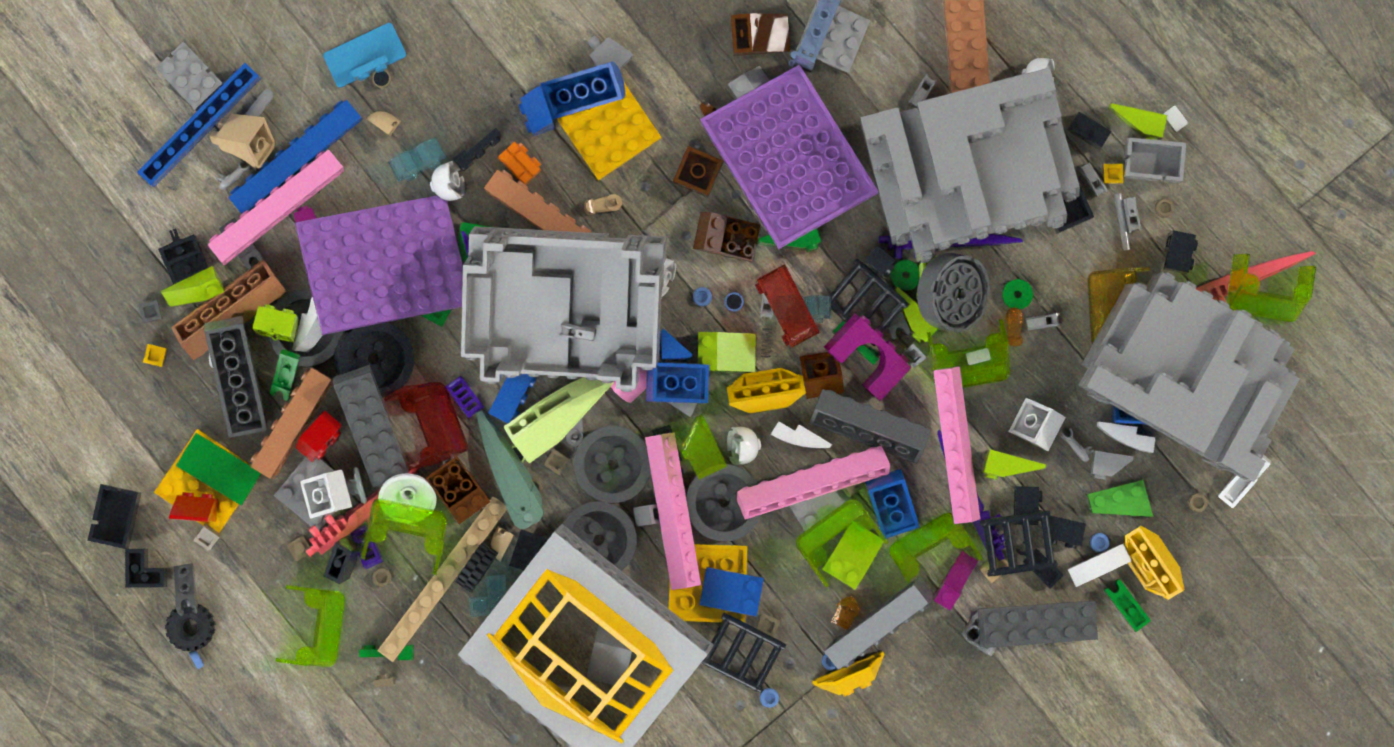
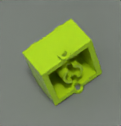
M264 304L263 307L258 306L253 330L256 334L271 337L275 341L280 339L294 343L300 320L292 310L283 309L279 311L274 306Z

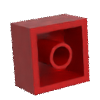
M324 410L299 437L295 448L312 463L316 459L320 460L326 454L329 445L332 447L339 440L342 425Z

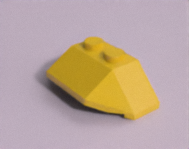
M783 368L745 373L727 387L729 405L748 413L787 408L806 394L803 376Z
M1139 526L1125 535V548L1132 560L1128 562V565L1145 590L1163 596L1168 600L1185 590L1180 566L1159 535L1143 526Z
M881 650L860 659L846 669L845 667L837 669L812 680L814 686L834 694H843L844 697L854 693L853 689L861 687V689L872 685L871 681L875 680L884 657V652Z

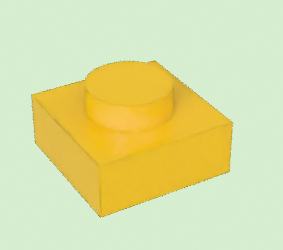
M1103 164V183L1123 184V164Z
M147 344L143 362L163 367L167 348Z

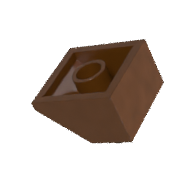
M829 352L799 356L807 399L819 397L822 389L832 390L836 394L845 393L840 362Z

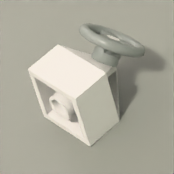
M358 467L353 468L355 479L348 481L345 480L342 470L300 481L310 518L352 507L350 496L359 494L363 504L367 503Z

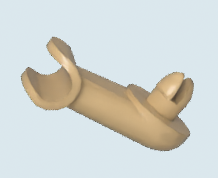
M616 194L584 202V210L587 215H594L598 212H614L622 206V199Z

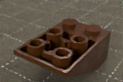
M750 13L731 15L733 56L791 52L788 14Z
M700 212L693 249L753 262L760 224L713 212Z
M457 455L425 478L459 525L491 502Z

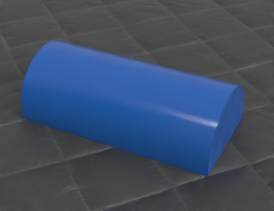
M613 61L540 83L552 120L621 100L625 97L623 77L617 64Z

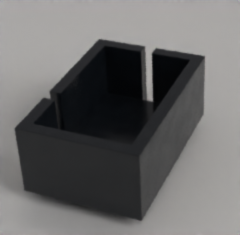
M1081 186L1079 196L1075 200L1070 202L1063 200L1067 212L1066 223H1063L1062 227L1055 228V232L1059 234L1094 218Z
M100 484L92 520L99 521V524H91L87 541L129 549L142 492Z

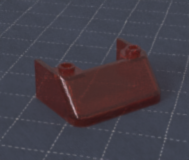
M785 264L756 279V289L760 295L764 294L783 330L784 335L781 337L786 346L789 345L790 349L819 335L820 332Z
M431 382L403 386L384 398L385 402L399 400L404 411L415 413L428 447L420 451L421 459L409 465L410 469L433 466L467 451L468 444L448 390L443 383Z

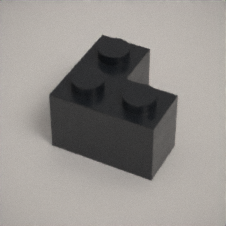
M1175 230L1168 233L1164 251L1166 252L1164 270L1187 274L1189 270L1193 269L1194 259H1192L1193 251L1196 252L1198 240H1195L1196 235Z
M125 549V588L167 587V568H148V549Z

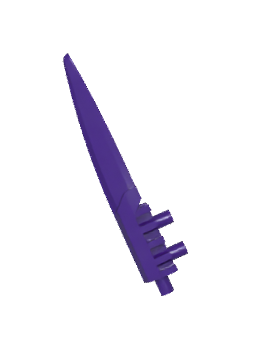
M991 233L984 239H977L976 237L969 239L968 243L958 244L957 242L953 243L950 247L1021 243L1023 240L1017 237ZM890 234L889 236H879V243H888V250H895V259L902 258V249H913L911 240L905 245L897 246L896 244L892 245Z
M939 429L937 435L945 458L942 432ZM977 494L980 520L990 519L989 510L983 511L985 506ZM998 514V515H996V516H994V517H992V518H997V517H1002V516H1001L1000 514ZM980 520L974 521L972 523L986 549L984 528L981 527ZM991 526L995 556L998 561L1005 559L1001 551L1006 547L1004 533L1000 535L998 527Z

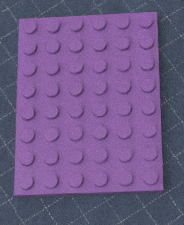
M800 65L700 119L702 126L778 249L870 199L879 192Z
M436 195L295 223L322 335L462 307L463 264L447 200H443Z

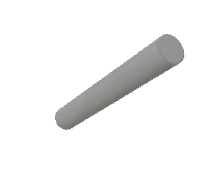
M1122 193L1114 194L1123 251L1131 250Z

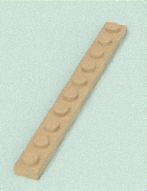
M493 496L491 498V502L485 506L377 650L390 661H395L463 570L475 550L484 542L507 511L505 504Z

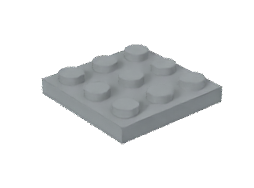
M817 0L816 3H815V6H814V8H813V10H812V13H811V15H810V18H809V20H808V23H807V25H806V27H805V30H804V32H803V35H802V37H801V39H800V42H799V44H798V47H797V49H796L797 51L799 50V48H800V46H801V43H802V41H803V39H804V36H805V34H806V31H807V29H808V27H809V24H810V22H811V20H812V17H813V15H814V12H815V10H816V8H817V5H818V3H819L820 0ZM838 6L816 60L842 72L849 73L870 20Z
M305 457L274 496L311 527L315 525L320 531L327 523L324 519L326 515L310 518L300 481L335 470L321 459H316L312 463Z

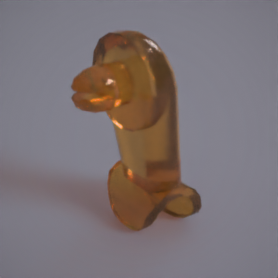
M1013 307L1006 312L1008 336L1005 337L1010 346H1020L1023 343V338L1020 336L1023 313L1020 309Z

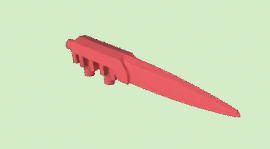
M1310 251L1260 263L1196 287V290L1200 292L1204 290L1213 295L1212 299L1218 302L1219 300L1226 302L1224 297L1231 296L1232 292L1241 290L1244 287L1284 271L1316 253Z
M421 463L410 468L409 474H415L420 469ZM380 489L367 497L366 504L361 502L346 512L345 517L339 515L338 519L335 520L331 514H327L324 519L329 526H325L321 532L315 525L310 527L309 531L314 537H311L309 541L313 546L307 549L306 553L310 557L317 551L321 555L334 546L335 542L349 535L381 508L378 499Z

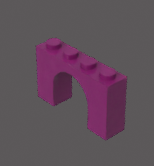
M854 314L826 343L824 348L837 361L843 363L860 345L866 343L875 344L880 352V362L876 370L866 379L862 386L874 398L881 401L911 369L907 364L909 360L902 353L898 355L894 351L896 347L889 340L885 342L882 339L884 335L877 328L872 329L869 326L871 322L864 315L860 317Z

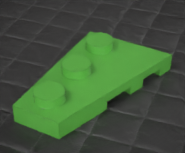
M1143 480L1087 494L1092 513L1153 517Z

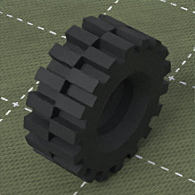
M482 542L455 582L472 593L493 563L498 552Z
M198 604L197 613H193L192 607H186L183 616H180L175 608L166 619V636L169 637V642L174 644L177 649H182V651L199 650L207 646L213 639L212 636L216 630L214 629V625H216L213 620L214 616L212 613L210 614L209 609L201 604ZM189 619L196 621L198 624L197 632L192 635L187 634L183 629L184 623Z

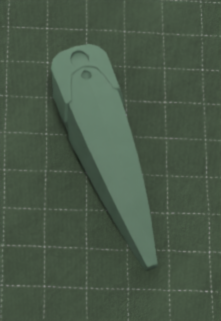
M481 410L476 413L492 472L504 498V504L515 526L519 529H526L539 522L544 516L541 494L532 481V476L489 416Z

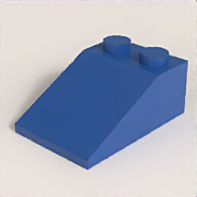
M541 86L536 87L520 98L522 103L518 105L522 115L526 114L528 121L525 122L528 133L532 132L533 136H537L555 129Z
M658 363L656 368L647 370L646 402L708 403L709 365Z
M901 469L889 472L888 475L865 481L883 539L920 528Z
M707 567L700 605L757 616L764 578Z

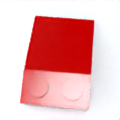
M182 492V496H176L169 519L216 522L218 499L213 498V494H202L201 497H194V493Z

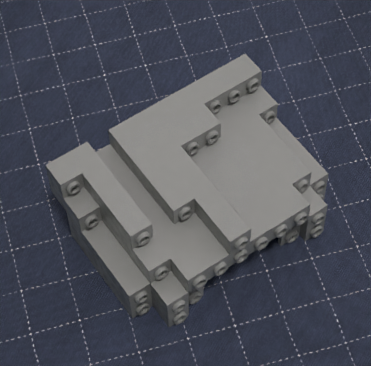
M1050 67L917 102L918 108L899 112V108H894L860 117L877 190L879 191L892 245L902 246L911 240L917 262L926 263L931 261L935 257V249H938V251L946 250L953 243L965 244L972 238L984 239L988 237V234L995 232L996 234H1003L1007 232V229L1014 227L1015 229H1022L1026 227V224L1038 226L1046 220L1047 227H1052L1053 229L1062 227L1063 223H1066L1067 212L1063 200L1070 202L1079 196L1080 186L1061 122L1062 116L1056 98V88Z
M474 226L469 233V256L463 264L461 357H466L467 360H478L480 358V381H485L486 384H496L503 375L507 378H514L521 374H528L530 377L548 375L547 377L549 378L567 376L568 379L586 377L587 380H602L603 383H613V381H616V389H621L623 392H631L632 389L636 390L639 382V368L641 367L642 370H652L656 368L659 361L661 299L664 285L667 237L628 235L627 238H609L607 233ZM561 323L596 328L594 341L559 336L562 332ZM570 329L569 333L575 334V329Z
M1168 272L1153 274L1147 286L1138 282L1137 284H1126L1081 364L1088 369L1078 386L1087 390V395L1097 401L1119 408L1203 456V461L1215 468L1227 470L1243 480L1255 482L1266 462L1262 457L1272 441L1268 436L1300 378L1295 376L1296 372L1285 367L1294 351V348L1290 346L1291 343L1278 337L1279 333L1270 328L1269 330L1264 329L1261 322L1250 318L1251 314L1242 309L1241 311L1237 309L1233 311L1229 308L1230 305L1222 300L1217 302L1212 299V294L1204 290L1202 292L1196 290L1197 286L1189 281H1186V283L1177 282L1174 280L1175 276Z

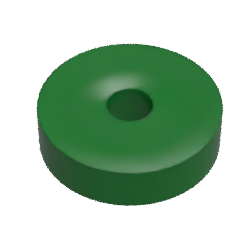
M901 260L894 265L895 267L890 273V278L896 288L899 287L903 291H909L919 284V266L915 262ZM903 272L909 273L908 279L902 277Z
M1021 279L1008 282L1002 291L1003 302L1013 310L1026 308L1033 299L1032 287L1028 282ZM1015 291L1021 293L1020 298L1014 296Z

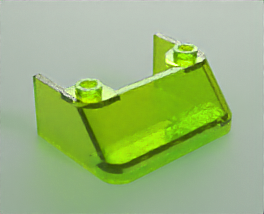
M1233 254L1227 295L1229 308L1233 311H1236V309L1239 311L1241 309L1245 310L1254 317L1283 322L1296 321L1312 298L1316 266L1299 267L1297 286L1294 288L1293 297L1259 291V278L1254 274L1247 273L1250 254Z
M1003 319L999 320V333L987 336L985 346L948 352L946 345L941 343L933 344L931 333L927 332L928 354L934 385L933 371L952 367H960L962 388L1001 382L1010 377L1009 341ZM985 348L989 349L991 360L968 365L966 353Z
M703 414L696 416L682 444L683 449H681V453L685 461H690L695 474L700 480L727 467Z
M382 498L374 500L371 504L360 550L361 559L365 560L369 541L381 542L386 538L388 530L425 537L424 548L427 553L434 555L431 568L432 573L437 575L446 532L447 519L445 514L441 511Z
M856 499L847 500L800 534L796 539L797 549L826 588L829 586V581L819 569L827 559L826 551L822 545L851 524L860 532H868L874 528L885 545L889 543V540L874 519Z
M953 513L940 515L897 540L889 547V555L907 585L911 583L910 579L917 576L920 571L916 558L948 539L955 548L962 549L969 546L976 560H983L961 523L954 524Z
M292 584L286 585V589L305 591V604L310 608L318 609L313 647H301L298 649L295 659L277 657L275 662L315 667L333 666L338 659L346 601L344 594L337 590Z

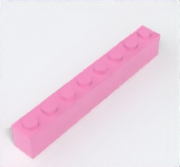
M330 150L320 152L315 157V161L311 164L306 163L301 167V172L288 177L283 186L274 188L270 192L271 195L269 197L260 199L255 204V208L242 213L236 223L231 222L225 227V231L222 234H216L209 240V248L224 266L344 172L343 166Z
M960 367L934 370L954 524L974 522L980 520Z
M675 432L646 437L671 589L675 590L701 585Z
M882 446L870 447L860 453L855 452L841 459L835 458L825 464H816L806 470L801 469L787 476L781 475L771 481H762L758 485L744 487L737 491V502L746 520L888 475L890 463Z

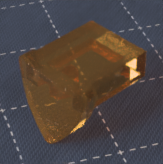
M846 597L839 601L836 606L837 610L831 620L832 623L846 630L850 628L855 616L858 617L859 606L854 597Z

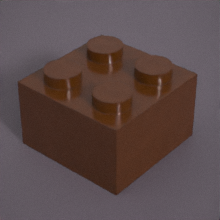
M687 146L673 183L708 198L723 160Z

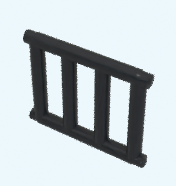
M857 258L853 263L854 267L829 297H824L822 301L842 320L847 322L851 318L848 314L875 283L883 291L863 314L868 320L888 296L897 302V305L877 327L883 333L902 309L908 308L910 304ZM859 271L863 272L868 277V280L843 309L840 308L834 301Z
M1050 510L980 520V525L984 528L989 563L988 577L1058 567L1057 560H1054L1048 519L1051 514ZM1041 519L1047 561L1035 563L1029 521ZM1022 522L1028 564L1016 565L1010 523ZM1003 525L1008 567L997 568L991 526Z
M723 613L721 618L723 621L711 642L713 647L701 663L754 691L762 693V685L780 651L786 648V644L731 615ZM729 624H732L740 630L720 665L712 661L711 658ZM746 633L757 637L739 673L728 669ZM765 641L773 645L774 648L756 682L745 678Z

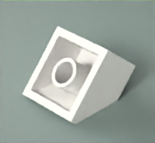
M1026 398L1008 432L1041 449L1049 451L1066 417L1049 407Z

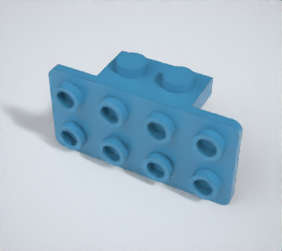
M392 23L382 25L323 54V58L339 88L356 80H365L370 77L369 74L375 71L377 73L387 69L388 65L406 57V52Z

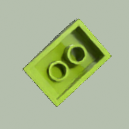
M698 332V364L709 365V371L755 372L756 334Z
M987 450L981 472L985 473L984 477L997 480L998 477L1045 469L1046 464L994 450Z
M852 520L822 570L856 590L885 540Z

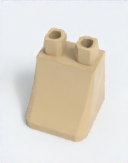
M231 114L228 119L221 118L218 125L220 128L219 132L212 131L210 134L211 142L219 145L222 151L241 158L254 168H261L275 146V140L264 117Z

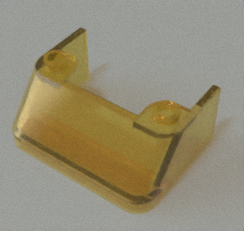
M1127 267L1094 271L1089 274L1087 282L1092 344L1125 285L1136 283V273L1151 271L1150 267Z

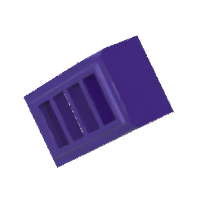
M462 376L446 386L468 418L484 408ZM462 383L463 387L454 392L453 389ZM464 390L468 391V393L463 395L461 398H458L457 395H459L461 392H463ZM472 396L473 399L466 404L462 403L466 398ZM476 402L477 405L473 407L471 410L468 411L466 409L471 404Z
M364 525L350 533L352 540L358 544L370 541V543L361 546L358 554L364 568L368 569L383 562L368 525ZM364 533L367 534V536L357 539V536H360ZM369 548L373 549L372 551H369L365 554L363 553V551ZM373 555L376 556V557H374V558H371V559H369V560H366V558H369V557H371V556H373Z

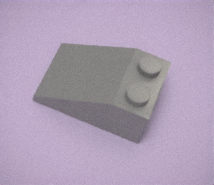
M843 489L790 505L789 507L805 533L808 534L855 503L851 497H847Z
M598 625L586 678L615 685L628 669L632 651L600 625Z

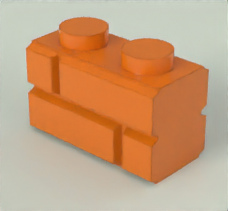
M513 142L498 158L519 181L527 185L542 171L539 168L541 163L534 156L530 158L526 154L528 150L521 142L519 144Z

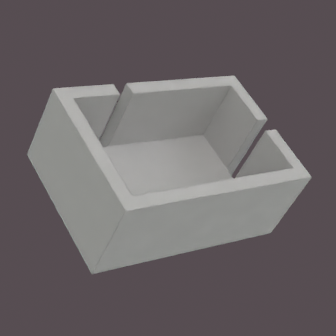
M182 42L171 53L173 55L172 58L167 56L155 68L198 111L223 83L188 45Z
M1128 138L1125 144L1124 155L1128 159L1124 161L1123 178L1160 181L1163 178L1162 182L1181 183L1184 175L1186 143Z

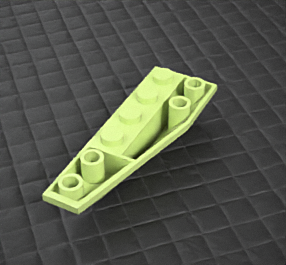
M582 377L534 404L505 425L504 429L527 462L531 463L559 443L613 383H603L602 380H587L586 377Z

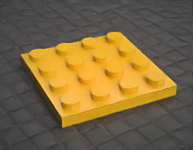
M625 83V97L623 99L556 118L598 181L662 139Z
M197 429L195 431V433L200 434L209 441L213 442L214 444L223 448L227 452L231 453L232 455L241 459L245 463L249 464L248 462H246L238 455H236L235 453H233L232 451H230L229 449L215 441L213 438H211L201 430ZM192 436L154 493L172 505L177 495L182 496V492L194 493V497H201L202 494H213V498L218 499L216 522H197L203 526L207 524L220 533L239 504L176 466L192 440Z
M694 544L701 585L672 590L669 581V609L683 621L722 622V614L726 613L745 622L746 614L700 605V599L707 567L747 575V546Z

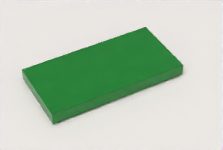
M195 433L176 464L180 469L241 506L262 474L198 433Z

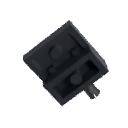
M175 228L169 231L173 242L158 248L173 285L209 268L198 239L194 234L180 239Z
M521 529L509 566L524 571L549 538Z

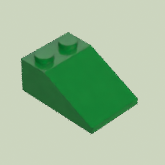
M817 228L782 248L798 251L806 250L807 253L817 250L818 245L821 243ZM770 235L758 239L759 245L777 247Z

